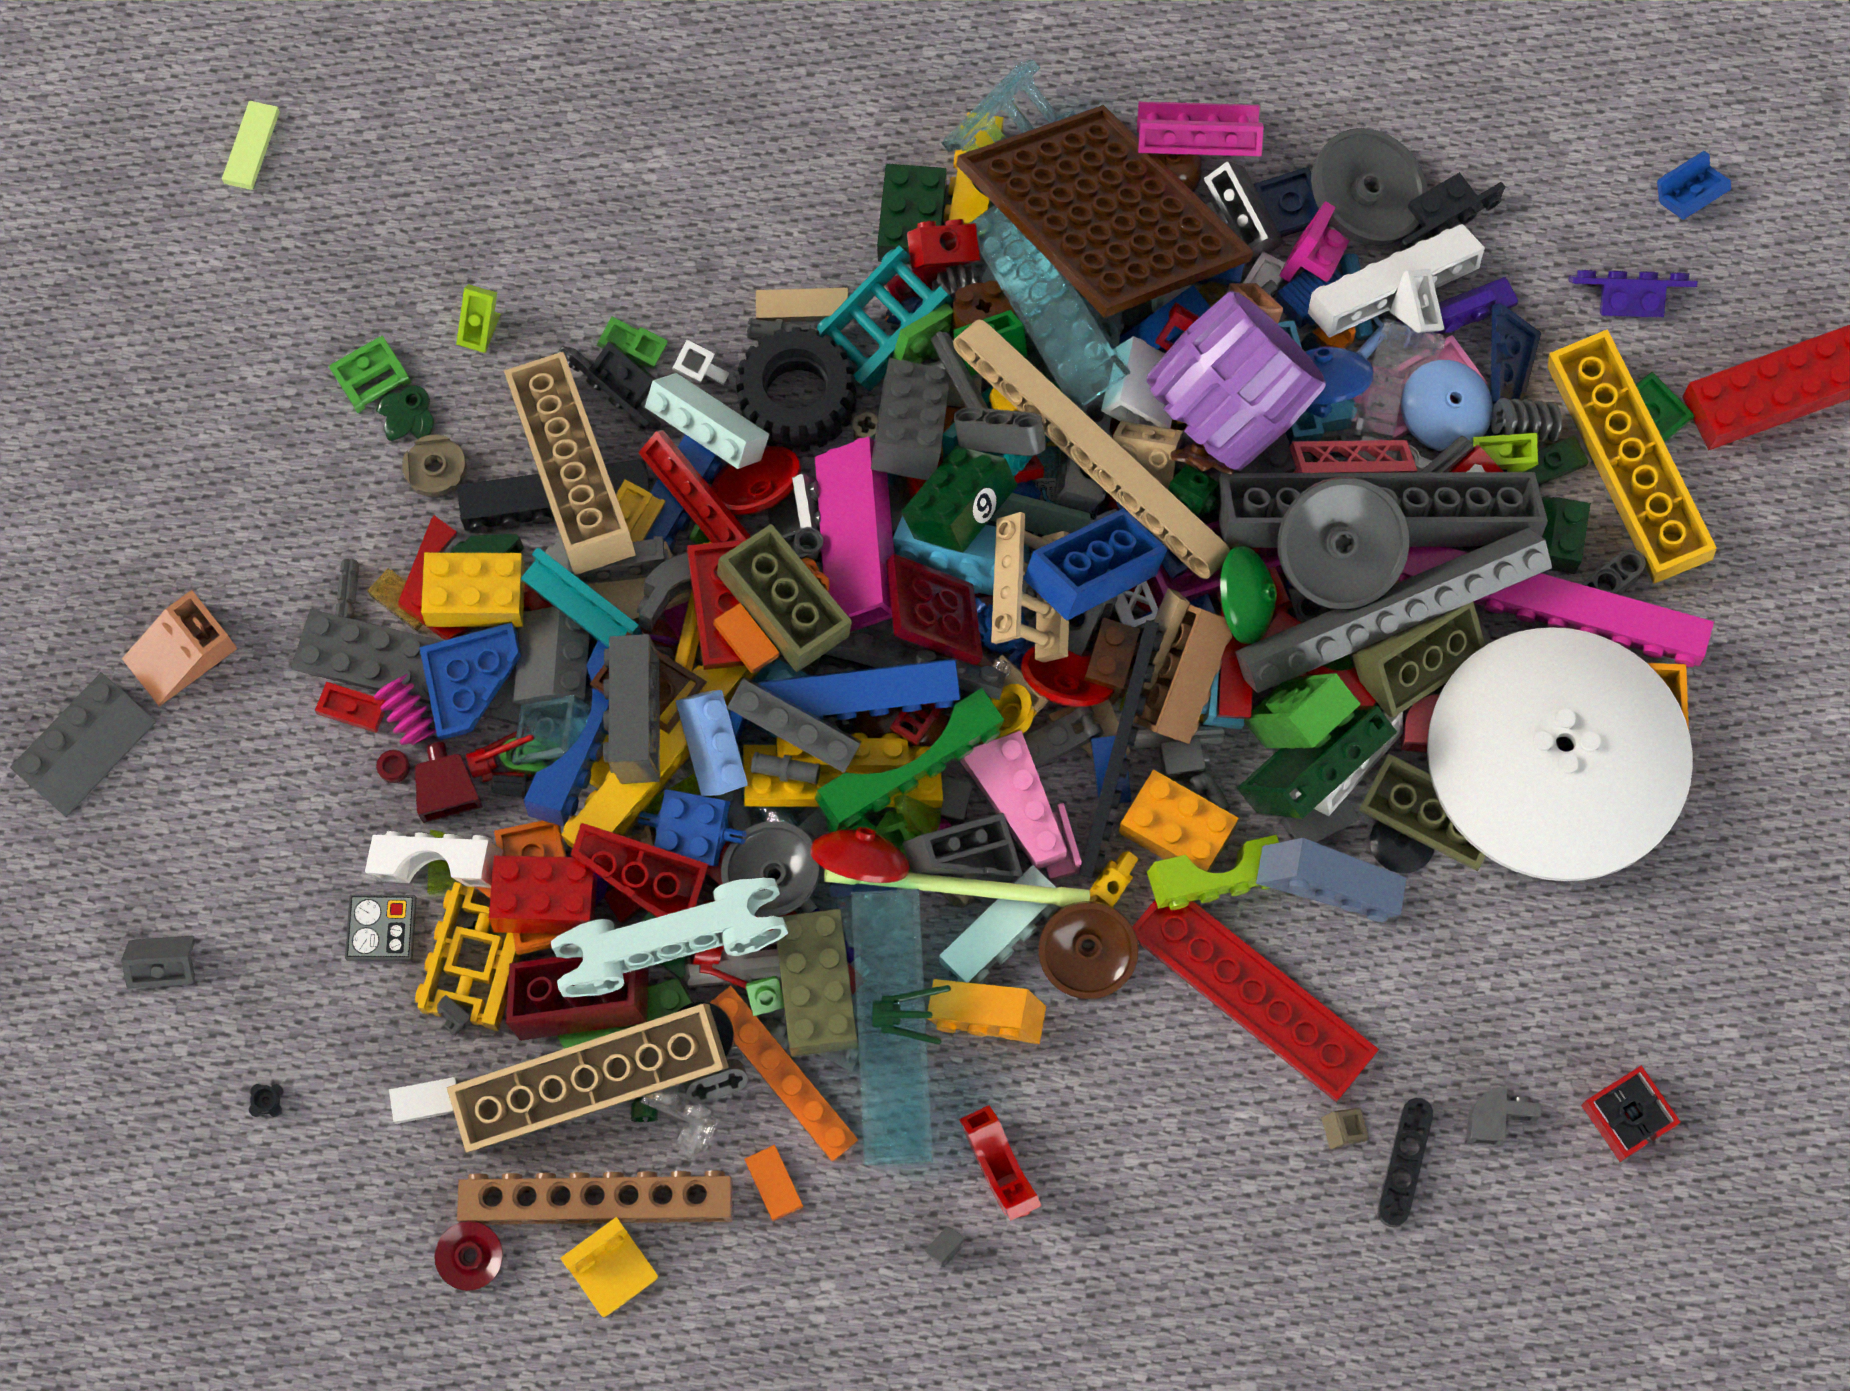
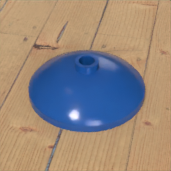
M1318 347L1305 351L1319 368L1326 381L1324 390L1312 404H1333L1349 400L1363 393L1373 381V367L1371 363L1362 355L1352 350L1338 347Z

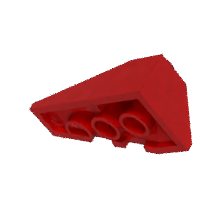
M584 823L580 824L570 854L655 917L695 907L708 867L707 863Z

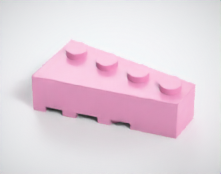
M1022 731L973 747V752L960 760V762L993 806L996 814L1004 813L1012 837L1030 863L1039 870L1066 860L1067 849Z

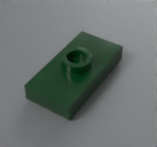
M1574 435L1538 450V465L1524 472H1535L1538 486L1586 467L1589 461Z

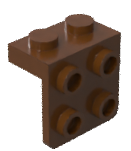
M1103 618L1084 681L1113 689L1114 693L1109 698V701L1112 705H1115L1118 697L1124 699L1133 672L1130 669H1133L1140 645V640H1138L1140 629Z

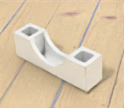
M387 831L386 835L372 836L365 873L382 882L410 883L416 872L427 863L435 860H446L450 868L451 877L467 887L491 888L494 855L502 856L503 850L493 844L491 838L474 835L471 840L463 839L461 836L454 834H444L443 838H435L433 835L418 832L415 833L414 837H410L400 832Z

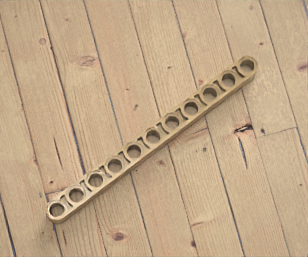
M980 319L976 320L954 339L953 345L955 350L971 367L1020 412L1039 414L1042 417L1044 434L1196 575L1203 579H1208L1224 564L1225 558L1230 552L1227 544L989 324Z

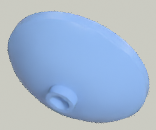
M1452 360L1431 361L1419 367L1408 378L1403 387L1400 401L1403 420L1411 434L1419 442L1431 449L1443 452L1460 436L1466 437L1473 445V437H1483L1490 426L1493 410L1490 391L1484 380L1465 364ZM1450 395L1457 398L1458 404L1451 402Z

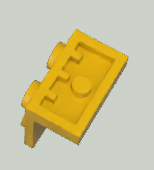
M617 1217L560 1258L603 1318L609 1316L658 1279L657 1273Z

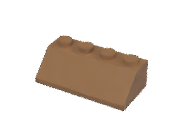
M1189 604L1176 637L1171 644L1170 651L1166 655L1164 665L1158 672L1159 676L1156 683L1150 690L1142 689L1141 694L1146 695L1147 699L1143 714L1136 713L1134 723L1155 733L1190 744L1192 737L1198 730L1199 717L1203 706L1207 704L1210 698V687L1213 679L1221 668L1223 652L1233 635L1225 617Z

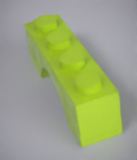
M1277 835L1246 841L1237 851L1234 869L1224 873L1204 871L1193 864L1186 855L1155 861L1147 871V875L1158 909L1169 906L1170 910H1177L1188 906L1190 901L1199 899L1201 903H1208L1217 900L1221 894L1231 893V896H1239L1249 892L1250 888L1261 886L1263 890L1270 889L1269 887L1256 884L1262 847L1279 843Z

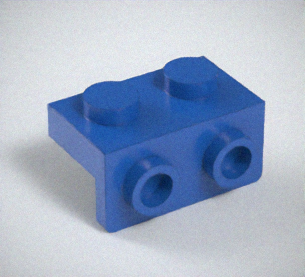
M1702 151L1658 179L1659 202L1684 220L1730 191L1731 180L1710 166L1709 153Z

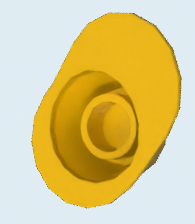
M1009 684L1003 687L1000 700L990 698L1004 718V722L999 730L1000 735L994 740L1018 731H1022L1024 734L1029 729L1033 717L1036 715V710L1032 706L1031 694L1026 687L1020 684Z

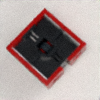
M1642 1065L1593 1095L1581 1105L1619 1162L1648 1144L1646 1139L1649 1137L1653 1142L1681 1123Z

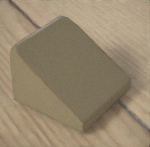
M1361 1108L1333 1111L1321 1117L1330 1149L1369 1140Z

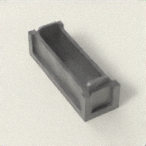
M654 536V539L632 542L636 556L575 576L585 584L645 578L657 566L669 559L668 550L664 549L662 536ZM568 559V570L573 574V571H572V568H571V565H570V562H569V559Z

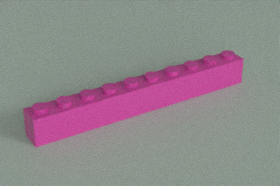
M1409 547L1407 561L1398 580L1399 582L1467 554V552L1449 547ZM1542 573L1474 601L1475 604L1484 606L1487 611L1502 614L1504 611L1515 614L1517 619L1524 622L1532 623L1536 620L1547 623L1549 628H1570L1590 632L1614 641L1627 649L1632 647L1643 650L1644 655L1652 658L1664 656L1675 659L1676 664H1686V667L1701 665L1714 625V621Z

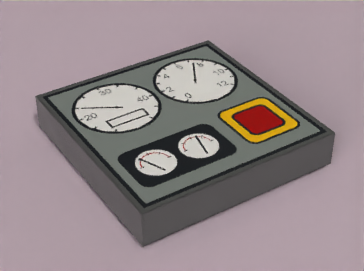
M350 895L345 959L347 961L413 962L417 897L415 895Z

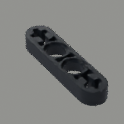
M1423 1098L1410 1099L1401 1111L1377 1213L1379 1220L1388 1227L1401 1226L1410 1214L1433 1119L1432 1106ZM1416 1105L1422 1107L1421 1113L1426 1114V1118H1421L1416 1130H1423V1135L1414 1130L1403 1129L1404 1125L1408 1128L1412 1126L1413 1115L1408 1113V1110H1414ZM1411 1137L1416 1140L1419 1146L1416 1154L1406 1155L1401 1151L1400 1142L1403 1138ZM1399 1169L1406 1171L1411 1178L1410 1185L1405 1188L1397 1187L1392 1180L1394 1171ZM1388 1189L1395 1194L1408 1195L1407 1200L1403 1197L1399 1199L1398 1210L1402 1211L1403 1215H1397L1394 1220L1389 1218V1212L1384 1211L1385 1207L1391 1206L1395 1196L1388 1195Z

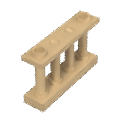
M1022 512L996 520L992 643L998 644L1021 637L1035 643V660L1044 663L1068 657L1069 620L1066 621L1038 593L1037 598L1023 593L1022 584L1023 576L1029 564L1023 561L1024 545L1037 550L1070 533L1061 531L1042 537L1025 531V513ZM1022 606L1037 612L1036 629L1021 623Z

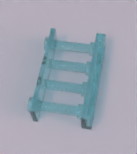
M1031 59L1018 63L941 144L948 152L958 149L969 152L978 149L979 147L975 143L976 138L974 136L980 130H985L994 142L1007 139L995 124L996 119L994 115L999 110H1005L1022 133L1035 129L1014 103L1015 98L1013 96L1019 90H1024L1049 123L1076 115L1075 111H1070L1058 115L1033 83L1034 78L1032 76L1040 67Z

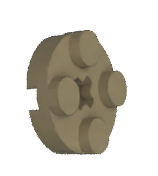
M427 435L415 441V445L409 452L408 450L406 451L402 461L404 476L413 490L418 494L428 497H440L457 490V485L462 484L467 470L466 459L462 449L444 435ZM432 460H438V463L442 465L436 472H432L429 469L426 470L427 466L432 465Z

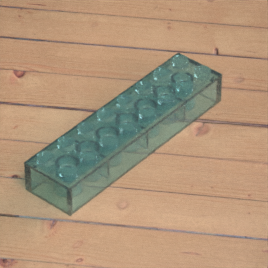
M995 205L969 223H976L978 246L981 255L1062 392L1081 409L1131 373L1088 301Z
M919 889L851 892L864 1164L884 1165L933 1162L927 1042L896 1034L881 1033V1028L872 1027L873 1000L882 1001V995L894 996L924 990ZM924 997L894 1003L901 1004V1011H925ZM901 1018L900 1025H894L926 1034L925 1018Z

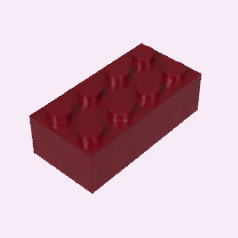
M551 957L510 963L506 1024L518 1039L522 1041L647 1022L649 966L623 973L624 985L616 991L599 996L563 997L558 989L557 980L577 969L583 961L582 957L566 959Z

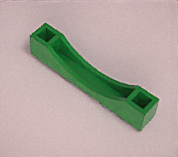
M983 688L955 704L942 735L929 750L916 760L900 768L882 773L855 774L845 772L817 789L815 800L836 831L844 826L847 829H851L864 819L862 815L873 809L875 812H878L889 805L892 796L899 792L902 795L911 792L919 785L918 780L928 775L932 778L941 773L946 768L945 763L953 758L960 761L973 752L974 749L972 747L977 743L983 741L984 744H987L1000 735L999 730L1004 722V718Z

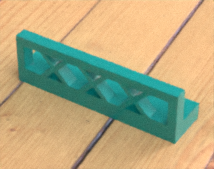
M539 547L532 553L535 561L521 577L522 582L609 648L610 636H625L627 632L632 635H642L639 624Z

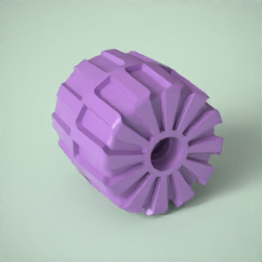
M1234 291L1226 293L1179 337L1147 375V383L1152 387L1149 388L1157 400L1166 405L1163 409L1173 420L1186 423L1188 426L1184 432L1196 443L1203 444L1207 453L1234 470H1242L1284 434L1326 386V381L1319 368L1290 335L1256 304L1239 292L1236 293Z

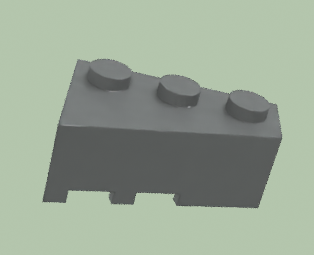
M1004 813L927 833L903 842L912 873L1007 882L1023 876Z

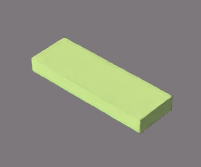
M253 101L248 102L222 177L224 184L253 190L280 113L277 106Z

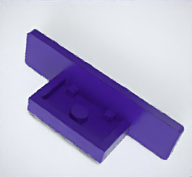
M1577 270V275H1569L1568 281L1574 284H1602L1600 315L1664 317L1667 286L1697 287L1698 283L1697 280L1689 278V273L1671 272L1670 278H1658V272L1649 271L1639 272V277H1627V271L1611 270L1608 271V276H1596V270Z
M1503 277L1438 302L1444 330L1416 332L1401 339L1406 347H1411L1439 335L1454 332L1460 327L1482 321L1491 316L1492 305L1502 303L1507 308L1516 306L1518 298L1508 279ZM1399 318L1395 320V327L1406 326Z

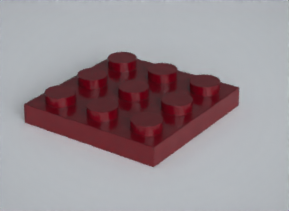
M893 553L886 563L894 636L976 666L983 659L974 585Z

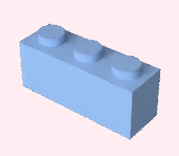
M706 691L676 700L701 796L721 795L748 786L723 691Z

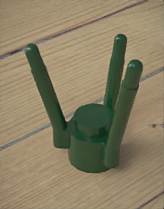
M945 985L894 996L882 995V1001L873 1000L872 1027L881 1028V1033L896 1034L937 1045L941 1044L940 1038L894 1026L900 1025L901 1018H931L933 1016L932 1012L901 1011V1004L894 1003L949 992L951 987Z

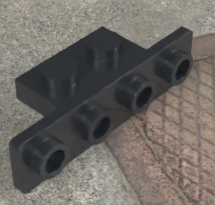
M1459 172L1409 201L1408 209L1423 228L1404 238L1400 243L1398 251L1406 250L1421 240H1428L1439 235L1445 229H1452L1458 223L1466 225L1476 217L1477 212L1484 208L1487 211L1495 208L1502 201L1501 197L1505 185L1500 182L1477 196Z
M614 342L606 344L593 364L574 348L562 346L559 349V353L564 352L569 367L574 371L584 373L588 377L586 382L598 391L603 390L610 396L608 401L620 410L625 409L632 415L630 419L634 424L642 429H658L661 422L641 406V403L649 394L652 381L656 378Z

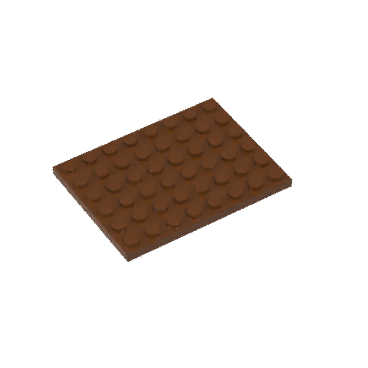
M1104 105L958 155L956 163L958 168L1104 318L1250 262L1254 251L1155 154L1138 153L1139 139Z

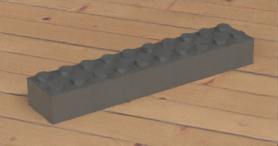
M1535 472L1233 473L1232 475L1221 473L1215 495L1219 498L1216 509L1221 537L1229 548L1241 546L1249 548H1278L1280 525L1292 502L1310 486L1323 480L1337 477L1361 479L1377 485L1386 491L1396 501L1405 516L1409 531V547H1481L1526 528H1530L1542 537L1548 522Z

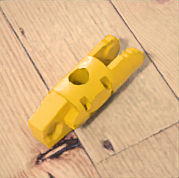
M1130 851L1122 852L1115 862L1110 860L1091 889H1089L1090 901L1114 907L1133 878L1130 872L1137 863L1138 858Z

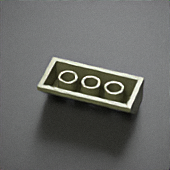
M1471 602L1351 654L1359 681L1386 714L1393 718L1447 683L1459 666L1472 654L1483 648L1485 642L1474 602Z
M1388 753L1359 811L1478 871L1486 855L1470 844L1450 821L1438 800L1430 774Z

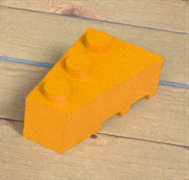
M933 979L932 988L945 985L951 987L949 992L930 996L927 1011L932 1012L933 1016L927 1019L936 1025L937 1030L955 1033L957 1029L967 1031L969 1034L976 1036L990 1035L1040 1045L1046 1005L1028 989Z

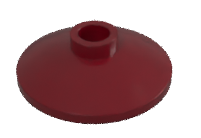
M474 1221L457 1223L448 1228L437 1242L434 1254L436 1269L441 1278L456 1289L465 1291L480 1289L488 1285L500 1271L503 1262L501 1242L496 1233L482 1223ZM468 1249L475 1250L477 1254L476 1260L473 1262H468L465 1258V1253Z

